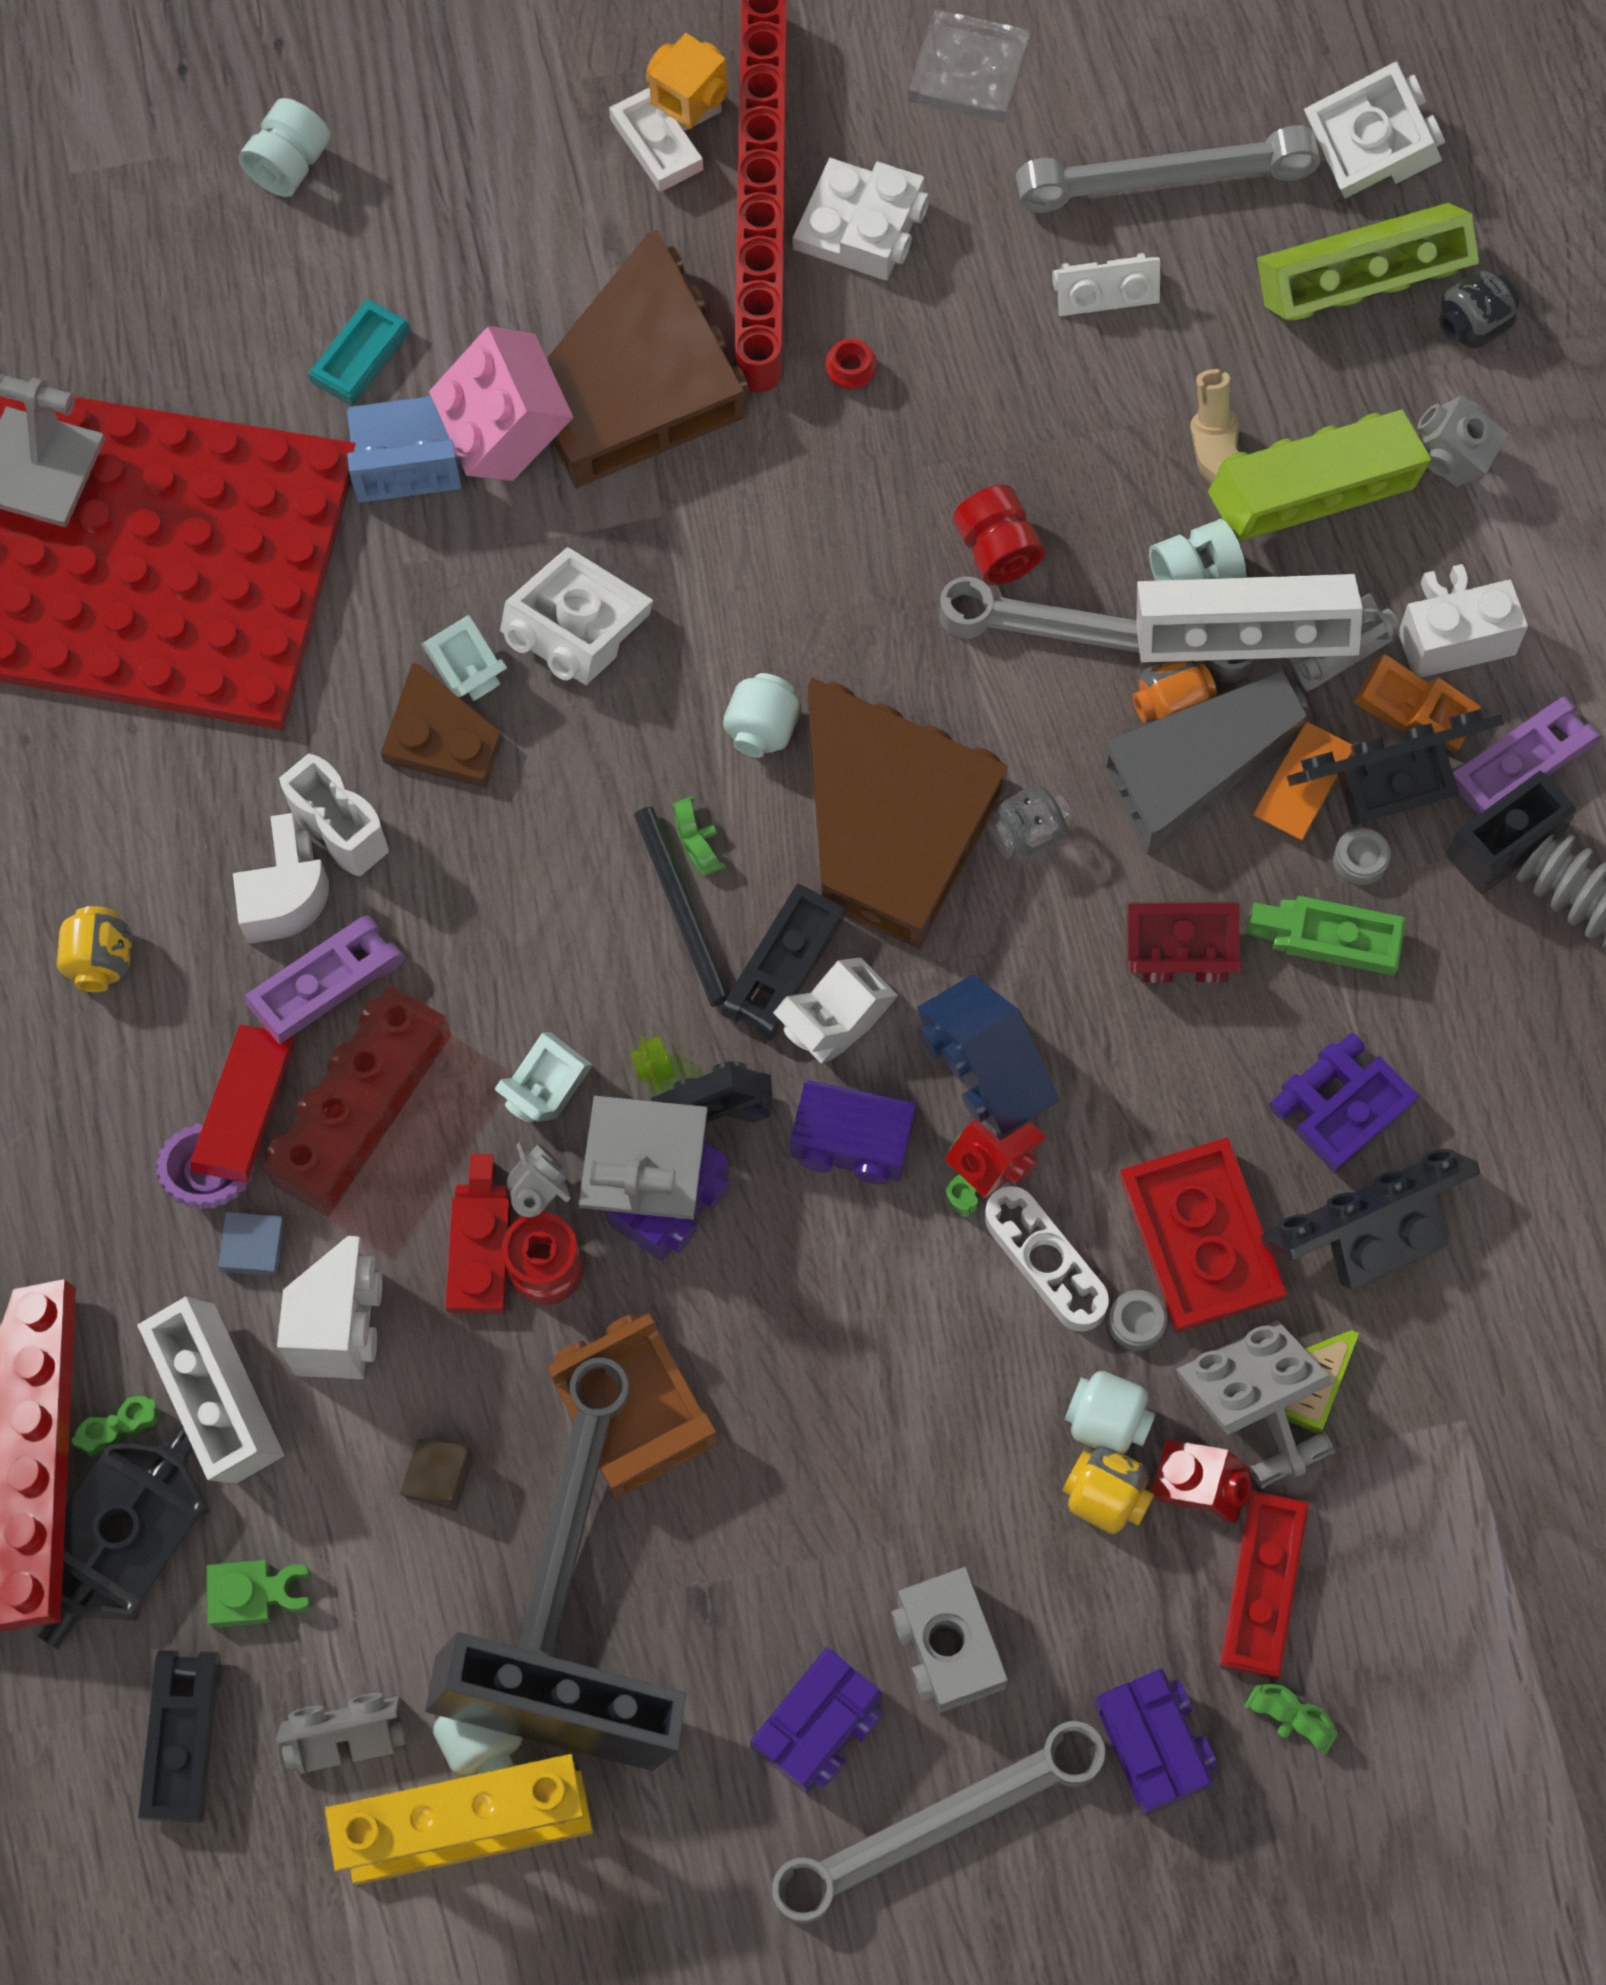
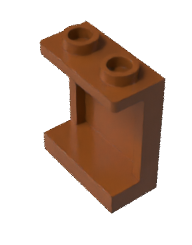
M647 1313L639 1318L636 1314H629L616 1320L607 1327V1335L586 1345L585 1341H579L565 1347L555 1355L554 1359L556 1362L547 1367L551 1380L573 1422L577 1407L570 1394V1380L576 1368L586 1360L602 1357L613 1360L624 1370L630 1385V1398L625 1409L610 1420L599 1465V1470L615 1500L718 1445L714 1427L706 1413H702L663 1342L651 1313ZM606 1369L590 1371L582 1378L579 1384L584 1387V1397L587 1403L597 1409L611 1406L619 1397L618 1385L613 1378L605 1375Z

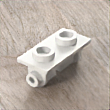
M1139 253L1137 257L1107 261V264L1097 265V262L1073 266L1064 263L1061 269L1052 271L1054 290L1058 291L1059 316L1160 303L1159 257L1145 258L1144 253Z

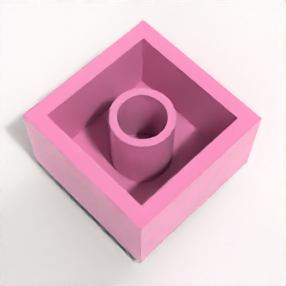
M488 326L429 391L449 438L453 439L456 454L466 476L514 481L574 418L536 334Z

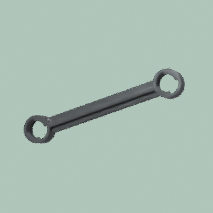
M602 1357L584 1361L576 1368L570 1380V1394L577 1407V1412L518 1648L553 1657L610 1420L625 1409L630 1398V1385L624 1370L613 1360ZM595 1369H606L605 1375L613 1378L618 1385L619 1397L607 1408L597 1409L590 1406L584 1397V1387L579 1385L582 1378Z

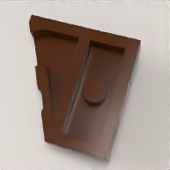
M412 663L381 751V757L384 763L486 788L502 740L500 732L421 665Z

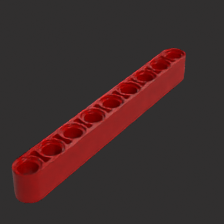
M741 0L735 356L736 366L738 365L742 370L749 390L754 392L769 391L776 387L783 373L787 70L786 0ZM762 181H763V182H768V183L759 184V183H756V182H762ZM761 224H762V225H768V226H766V227H754V226H756V225H761ZM757 268H765V269H767L766 271H760V272H759V271H754V269H757ZM756 312H765V313H767L766 315H763V316H755V315H752L753 313H756ZM757 356H762V357H766V358H767V359H765V360H763V361H754V360H751V358L757 357Z

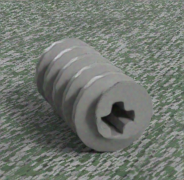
M1552 834L1530 856L1519 871L1516 879L1523 884L1538 876L1533 893L1540 898L1555 890L1550 907L1555 912H1558L1572 904L1567 921L1572 926H1575L1590 919L1584 935L1589 940H1593L1606 933V882L1604 881L1606 877V862L1590 870L1587 867L1593 852L1590 848L1573 856L1570 850L1575 836L1569 834L1556 842L1553 839L1554 834ZM1606 938L1603 943L1602 949L1606 947Z

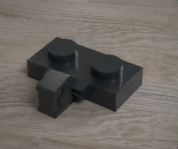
M723 1062L715 1065L713 1072L702 1077L687 1078L675 1082L673 1089L652 1097L651 1101L707 1107L706 1123L723 1116L755 1123L770 1117L767 1098L773 1096L771 1075L747 1069V1065L743 1062Z

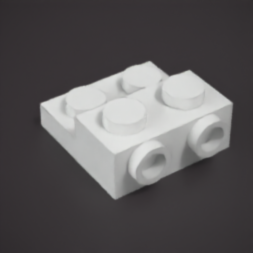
M1397 61L1304 109L1345 199L1391 175L1395 184L1442 161L1437 147L1446 143L1433 115L1423 119L1418 106L1426 103L1423 92L1414 74L1406 79L1404 78Z
M829 158L792 238L793 250L887 281L895 262L903 264L907 257L912 235L908 233L913 222L920 224L926 214L930 194L924 192V177L878 161L873 171H869Z
M567 547L505 601L500 632L504 633L507 643L515 651L526 653L530 650L545 659L552 673L562 680L575 678L584 685H587L617 657L620 642L650 615L653 600Z

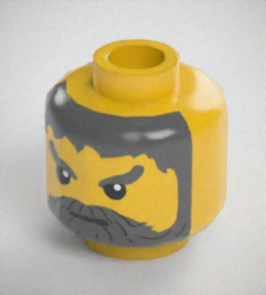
M88 906L76 910L75 915L62 922L59 930L56 961L58 970L64 977L75 981V988L81 991H106L108 984L124 979L129 971L132 931L128 924L120 919V915L112 909Z
M1099 1447L1092 1454L1084 1450L1062 1492L1070 1496L1068 1508L1073 1515L1109 1534L1120 1532L1128 1521L1139 1526L1154 1497L1153 1493L1145 1490L1149 1479L1147 1468L1126 1455L1106 1447Z

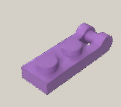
M1563 696L1452 773L1458 793L1477 815L1481 814L1541 770L1547 776H1550L1575 757H1580L1587 753L1600 741L1602 736L1593 725H1584L1574 714L1577 708L1567 696ZM1558 728L1566 739L1560 742L1550 731L1551 729Z
M366 915L357 919L245 994L246 1005L278 1044H281L378 977H385L393 973L402 964L405 957L394 943H386L379 935L381 928L371 916ZM355 949H363L368 956L358 961L351 952Z

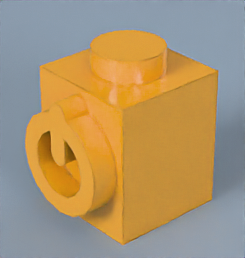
M687 33L676 44L666 43L662 45L653 55L646 71L651 105L689 129H692L709 108H717L727 94L726 58L712 44L708 42L701 43Z

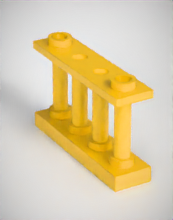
M572 1754L325 1807L334 1869L336 1872L350 1869L354 1885L366 1884L594 1834L583 1773L581 1770L575 1771Z

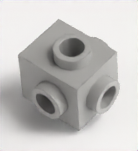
M1463 395L1443 405L1439 403L1434 404L1424 413L1417 425V428L1420 430L1418 437L1432 459L1427 468L1434 474L1444 477L1456 488L1486 475L1508 436L1505 430L1485 414L1481 406L1467 400Z

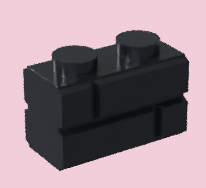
M1540 770L1457 830L1452 840L1453 843L1450 844L1446 855L1477 892L1484 894L1526 863L1535 850L1549 836L1554 834L1553 839L1556 841L1564 835L1570 825L1569 822L1572 821L1577 810L1574 804L1547 774Z

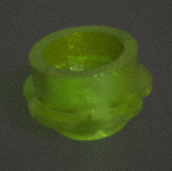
M660 1034L645 1039L643 1035L638 1036L639 1048L630 1050V1054L639 1080L643 1082L651 1079L654 1087L659 1088L661 1087L660 1081L675 1077L663 1039Z

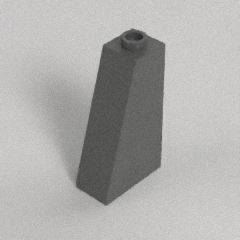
M1283 671L1105 741L1102 765L1146 854L1160 849L1295 742L1304 727L1309 710L1301 689L1298 686L1291 687Z

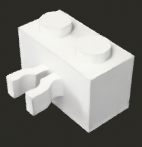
M1460 564L1452 567L1449 577L1454 588L1452 593L1448 594L1447 588L1438 584L1434 571L1424 573L1421 586L1428 599L1407 605L1398 631L1411 671L1420 678L1516 655L1528 624L1511 579L1466 590L1467 574L1464 565Z

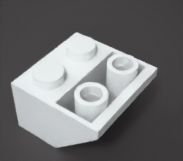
M347 1236L283 1290L277 1348L295 1376L364 1379L365 1362H374L377 1330L375 1327H369L371 1306H380L383 1278L382 1272L375 1271L374 1256L368 1255L359 1236Z

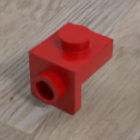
M974 1120L966 1126L945 1159L958 1174L985 1198L1009 1181L1017 1186L1030 1175L1039 1162L1033 1155L1046 1136L1029 1122L1000 1141L981 1122Z
M1166 1440L1151 1493L1161 1503L1212 1511L1224 1522L1236 1523L1241 1507L1246 1504L1250 1496L1251 1470L1227 1449Z

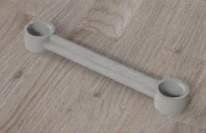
M1295 125L1277 130L1265 142L1074 167L1065 168L1064 163L1055 158H1039L1021 166L1016 172L1015 177L1022 208L1032 213H1046L1062 207L1068 202L1070 197L1270 171L1272 177L1277 180L1294 181L1312 174L1320 165V156L1313 130L1306 126Z
M974 577L956 578L950 581L941 593V624L948 633L958 638L969 639L983 634L989 627L1140 653L1136 628L1137 620L995 597L986 583ZM961 596L974 597L983 603L986 610L977 618L964 619V614L957 612L953 608L951 601ZM1246 659L1238 664H1228L1229 660H1202V662L1206 665L1214 680L1222 683H1236L1245 679L1251 673L1255 659Z
M1069 1721L1062 1723L1049 1734L1044 1749L820 1862L810 1858H796L788 1861L777 1871L773 1880L772 1893L778 1911L791 1922L798 1924L813 1923L821 1919L828 1912L834 1896L1057 1783L1067 1787H1080L1088 1784L1097 1776L1105 1759V1746L1100 1734L1092 1726L1084 1722ZM1064 1733H1080L1093 1743V1746L1089 1748L1091 1755L1090 1764L1080 1775L1067 1774L1060 1770L1056 1764L1055 1751L1057 1746L1064 1741ZM797 1868L815 1870L825 1880L820 1884L822 1894L819 1903L815 1908L811 1909L812 1911L807 1913L793 1911L784 1903L787 1901L785 1896L786 1886L790 1879L795 1876L793 1870Z

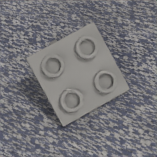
M2 374L0 376V397L24 402L26 412L6 407L0 419V509L67 527L105 441L104 434L58 421L54 411L70 415L75 406L74 393L50 388L45 380L38 378L25 381Z
M594 1096L578 1204L579 1208L694 1220L708 1108Z
M1278 1320L1266 1326L1257 1327L1247 1335L1216 1350L1205 1352L1198 1356L1196 1360L1176 1369L1179 1379L1227 1435L1264 1417L1266 1418L1278 1446L1279 1454L1250 1466L1251 1474L1260 1489H1264L1265 1486L1288 1475L1297 1478L1306 1473V1466L1334 1454L1333 1445L1324 1431L1297 1445L1294 1443L1284 1407L1330 1386L1332 1383L1329 1374Z

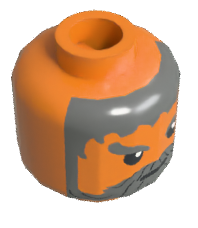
M1194 661L1161 662L1146 668L1139 675V691L1132 694L1135 710L1144 724L1150 721H1157L1217 697L1212 675L1202 661L1197 663Z

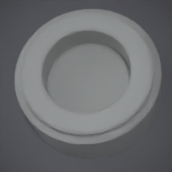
M1369 828L1349 830L1341 836L1334 851L1333 862L1335 869L1349 883L1355 885L1372 884L1378 881L1386 872L1391 858L1390 846L1387 840L1375 830Z
M1143 1290L1128 1291L1119 1296L1111 1307L1108 1319L1110 1333L1114 1340L1126 1349L1133 1351L1147 1350L1161 1340L1167 1325V1312L1161 1300L1152 1293Z

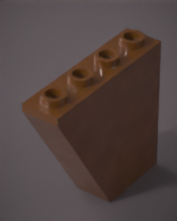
M658 230L652 231L644 237L547 357V361L574 417L551 442L575 489L745 418L744 396L749 395L746 378L738 365L731 368L725 357L728 354V350L720 329L717 325L709 327L703 316L706 314V308L698 288L695 285L687 286L682 277L685 274V270L677 249L674 245L666 247Z
M811 678L807 686L808 718L821 895L845 907L846 916L917 949H921L1006 787L1008 765L1001 763L999 757L989 750L980 747L970 749L953 741L950 735L940 728L931 725L921 727L904 719L899 711L889 705L881 703L872 705L855 697V694L849 688L840 683L828 682L826 684Z

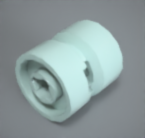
M282 98L278 99L261 123L262 130L259 134L252 135L238 155V160L244 172L263 189L278 196L289 197L293 195L309 172L308 165L316 162L330 142L331 133L325 122L315 112L295 100Z
M1223 519L1191 530L1189 540L1182 535H1177L1151 545L1149 549L1150 565L1155 581L1246 578V565L1239 542L1233 530Z

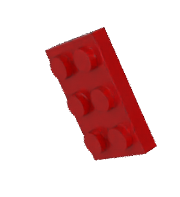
M1228 1137L1120 1170L1119 1178L1176 1334L1285 1300L1287 1295L1271 1251L1263 1247L1261 1235L1264 1234Z

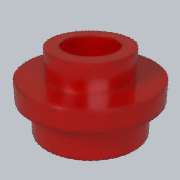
M854 338L844 339L835 344L828 352L825 360L826 374L830 381L840 388L849 390L859 389L869 384L874 378L877 370V359L872 349L863 341ZM856 364L860 368L848 370L843 368V366Z

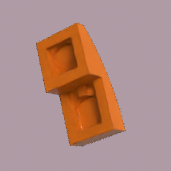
M1386 654L1375 659L1353 703L1401 731L1432 723L1434 733L1451 729L1449 718L1481 708L1479 704L1439 677L1428 683ZM1466 736L1444 742L1446 750L1451 752L1458 751Z
M1306 722L1253 815L1281 831L1304 841L1324 801L1339 779L1338 773L1289 787L1286 776L1303 771L1301 760L1333 751L1335 762L1350 758L1352 755L1350 746L1353 745Z

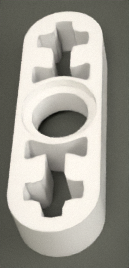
M1007 1186L995 1191L990 1196L985 1211V1224L989 1233L1064 1326L1079 1332L1089 1331L1097 1327L1105 1317L1109 1302L1108 1292L1103 1283L1026 1190L1015 1186ZM1006 1204L1010 1209L1018 1206L1023 1208L1020 1221L1029 1234H1031L1036 1226L1041 1228V1231L1030 1235L1021 1248L1015 1244L1020 1242L1022 1232L1015 1223L1010 1220L1001 1224L998 1221L1001 1216L1000 1206ZM1040 1245H1051L1059 1250L1063 1263L1054 1272H1040L1030 1262L1029 1255L1032 1250ZM1071 1270L1077 1273V1275L1072 1276L1070 1285L1077 1294L1083 1297L1091 1293L1095 1297L1091 1305L1093 1313L1089 1315L1083 1309H1079L1074 1313L1069 1309L1072 1295L1064 1284L1059 1287L1057 1292L1050 1288L1061 1283Z

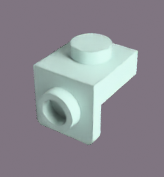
M469 615L421 644L449 690L458 697L469 693L473 701L500 685L495 675L507 669L502 659L497 660Z
M544 1032L540 1035L514 1076L501 1079L495 1090L507 1099L505 1103L506 1108L521 1120L528 1123H533L534 1120L537 1122L554 1120L563 1111L593 1064L551 1032Z

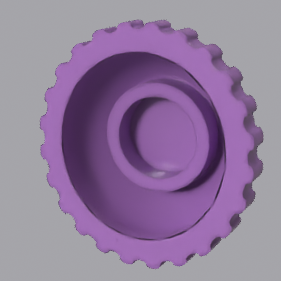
M200 1123L194 1124L190 1128L184 1127L181 1132H175L170 1140L164 1142V1148L158 1152L160 1157L156 1160L158 1168L156 1174L161 1188L165 1189L168 1197H174L176 1203H183L189 1208H215L227 1204L232 1199H236L241 1191L246 1190L247 1183L192 1172L190 1160L203 1127ZM250 1173L248 1182H250V1181L252 1180L251 1173Z

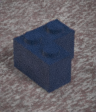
M972 974L916 1007L925 1025L924 1028L919 1030L925 1047L935 1059L942 1056L957 1078L962 1077L968 1090L962 1094V1099L975 1120L979 1122L985 1120L1001 1135H1004L1059 1102L1020 1010Z

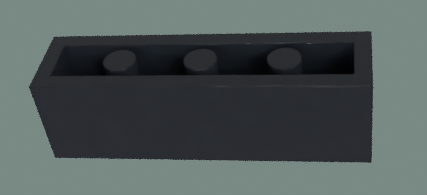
M456 1632L436 1654L425 1712L654 1771L678 1751L686 1693Z

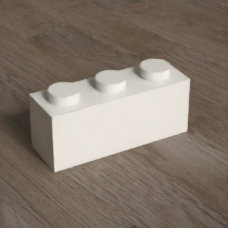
M186 1296L137 1324L207 1480L237 1484L285 1456L214 1303Z

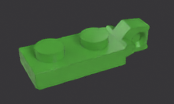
M1297 895L1296 900L1282 899L1280 907L1254 902L1249 912L1246 934L1274 941L1273 949L1282 952L1286 951L1285 954L1395 976L1399 967L1406 918Z

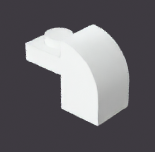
M292 813L270 816L277 866L233 873L238 922L248 944L287 938L303 931L318 918L326 904L329 880L321 859H313L309 832L299 831Z
M862 958L838 960L811 993L787 996L773 1013L784 1023V1032L787 1037L798 1047L808 1050L823 1064L839 1056L864 1035L889 1008L898 995Z

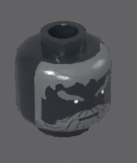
M1488 271L1475 272L1449 288L1442 296V315L1439 317L1441 329L1453 342L1459 341L1469 348L1483 347L1507 332L1514 325L1519 307L1518 294L1506 277L1500 274L1495 275Z

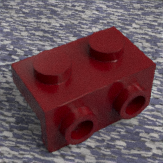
M1126 902V968L1130 973H1140V982L1144 983L1173 982V973H1195L1196 982H1229V972H1243V961L1239 959L1240 903Z

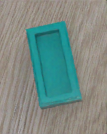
M367 298L309 371L310 383L353 407L411 332L409 321Z

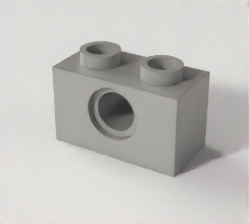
M966 1567L898 1591L897 1602L899 1608L892 1610L891 1616L901 1644L913 1643L920 1665L912 1667L911 1670L923 1702L933 1699L937 1712L940 1714L1006 1689L1008 1679ZM940 1629L954 1630L960 1635L963 1641V1648L953 1656H941L930 1646L929 1639L931 1635Z

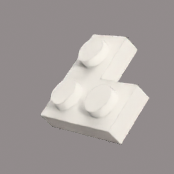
M650 88L609 107L610 120L659 192L703 171V158L684 132L689 128L651 105ZM721 104L715 109L709 108L695 125L721 113Z

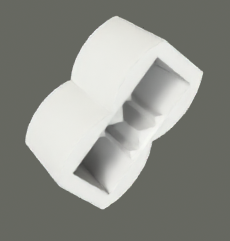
M308 753L279 778L296 822L302 829L308 831L310 835L324 840L330 856L341 868L351 874L362 876L389 853L379 818L373 807L358 794L345 790L341 777L327 761Z

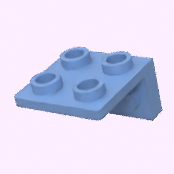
M431 396L348 408L350 442H355L356 444L354 452L347 453L349 473L358 503L462 489L458 456L454 448L453 439L449 438Z

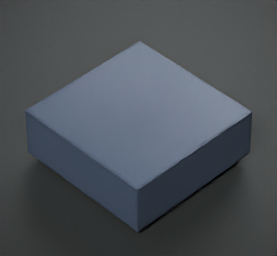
M226 1212L218 1260L219 1270L226 1273L277 1276L285 1227L283 1217Z

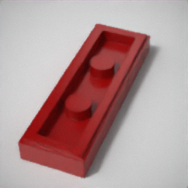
M239 1024L190 1160L193 1173L248 1182L295 1047L294 1035L278 1044L267 1029Z
M1256 1491L1250 1492L1219 1662L1220 1668L1275 1680L1279 1679L1309 1509L1308 1502Z

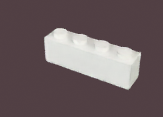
M1355 574L1137 581L1136 628L1141 662L1357 656L1360 654L1363 608Z

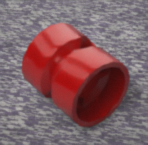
M1001 484L980 490L965 499L953 513V522L964 544L972 549L974 563L987 585L997 586L1015 581L1030 573L1045 557L1046 550L1030 522H1025L1027 513L1015 490L1010 485Z
M541 1212L534 1217L522 1216L507 1229L502 1242L503 1260L516 1292L527 1301L539 1305L557 1304L569 1298L578 1288L583 1275L581 1254L577 1239L570 1225L558 1215Z

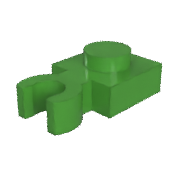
M266 1560L207 1565L208 1624L212 1628L271 1623V1606L281 1605L285 1610L292 1613L309 1611L312 1609V1601L308 1597H289L288 1588L297 1579L305 1580L311 1578V1571L304 1565L293 1564L283 1568L276 1576H270V1566Z

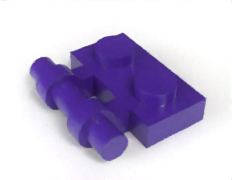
M1350 1033L1338 1044L1331 1042L1318 1053L1319 1060L1301 1076L1298 1074L1292 1075L1281 1085L1282 1092L1269 1103L1272 1112L1281 1120L1287 1118L1297 1108L1303 1110L1309 1116L1298 1126L1296 1134L1334 1174L1409 1110L1419 1098V1095L1380 1056L1363 1070L1354 1059L1365 1050V1045L1353 1033ZM1333 1077L1340 1079L1345 1086L1328 1101L1317 1092Z

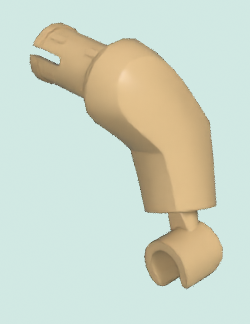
M1218 369L1203 371L1196 377L1199 409L1190 422L1200 474L1210 484H1212L1216 477L1220 464L1229 456L1238 453L1239 418L1231 410L1230 376L1227 372L1221 375V370Z

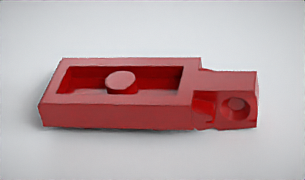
M493 1154L470 1155L469 1185H456L455 1198L452 1197L445 1306L448 1313L505 1314L507 1268L503 1260L502 1242L507 1229L510 1227L511 1203L508 1199L507 1185H495L497 1164L493 1162Z

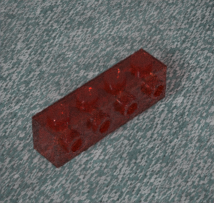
M391 984L388 985L380 998L375 996L366 1004L359 1019L360 1027L349 1043L344 1041L335 1049L328 1063L329 1073L318 1089L311 1087L305 1093L297 1107L296 1115L298 1118L287 1134L280 1133L274 1138L265 1154L264 1160L266 1164L263 1168L272 1185L328 1218L452 1036L446 1016Z

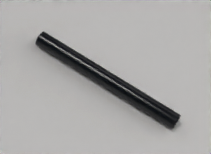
M653 807L642 808L634 814V818L710 1006H721L729 995V991Z

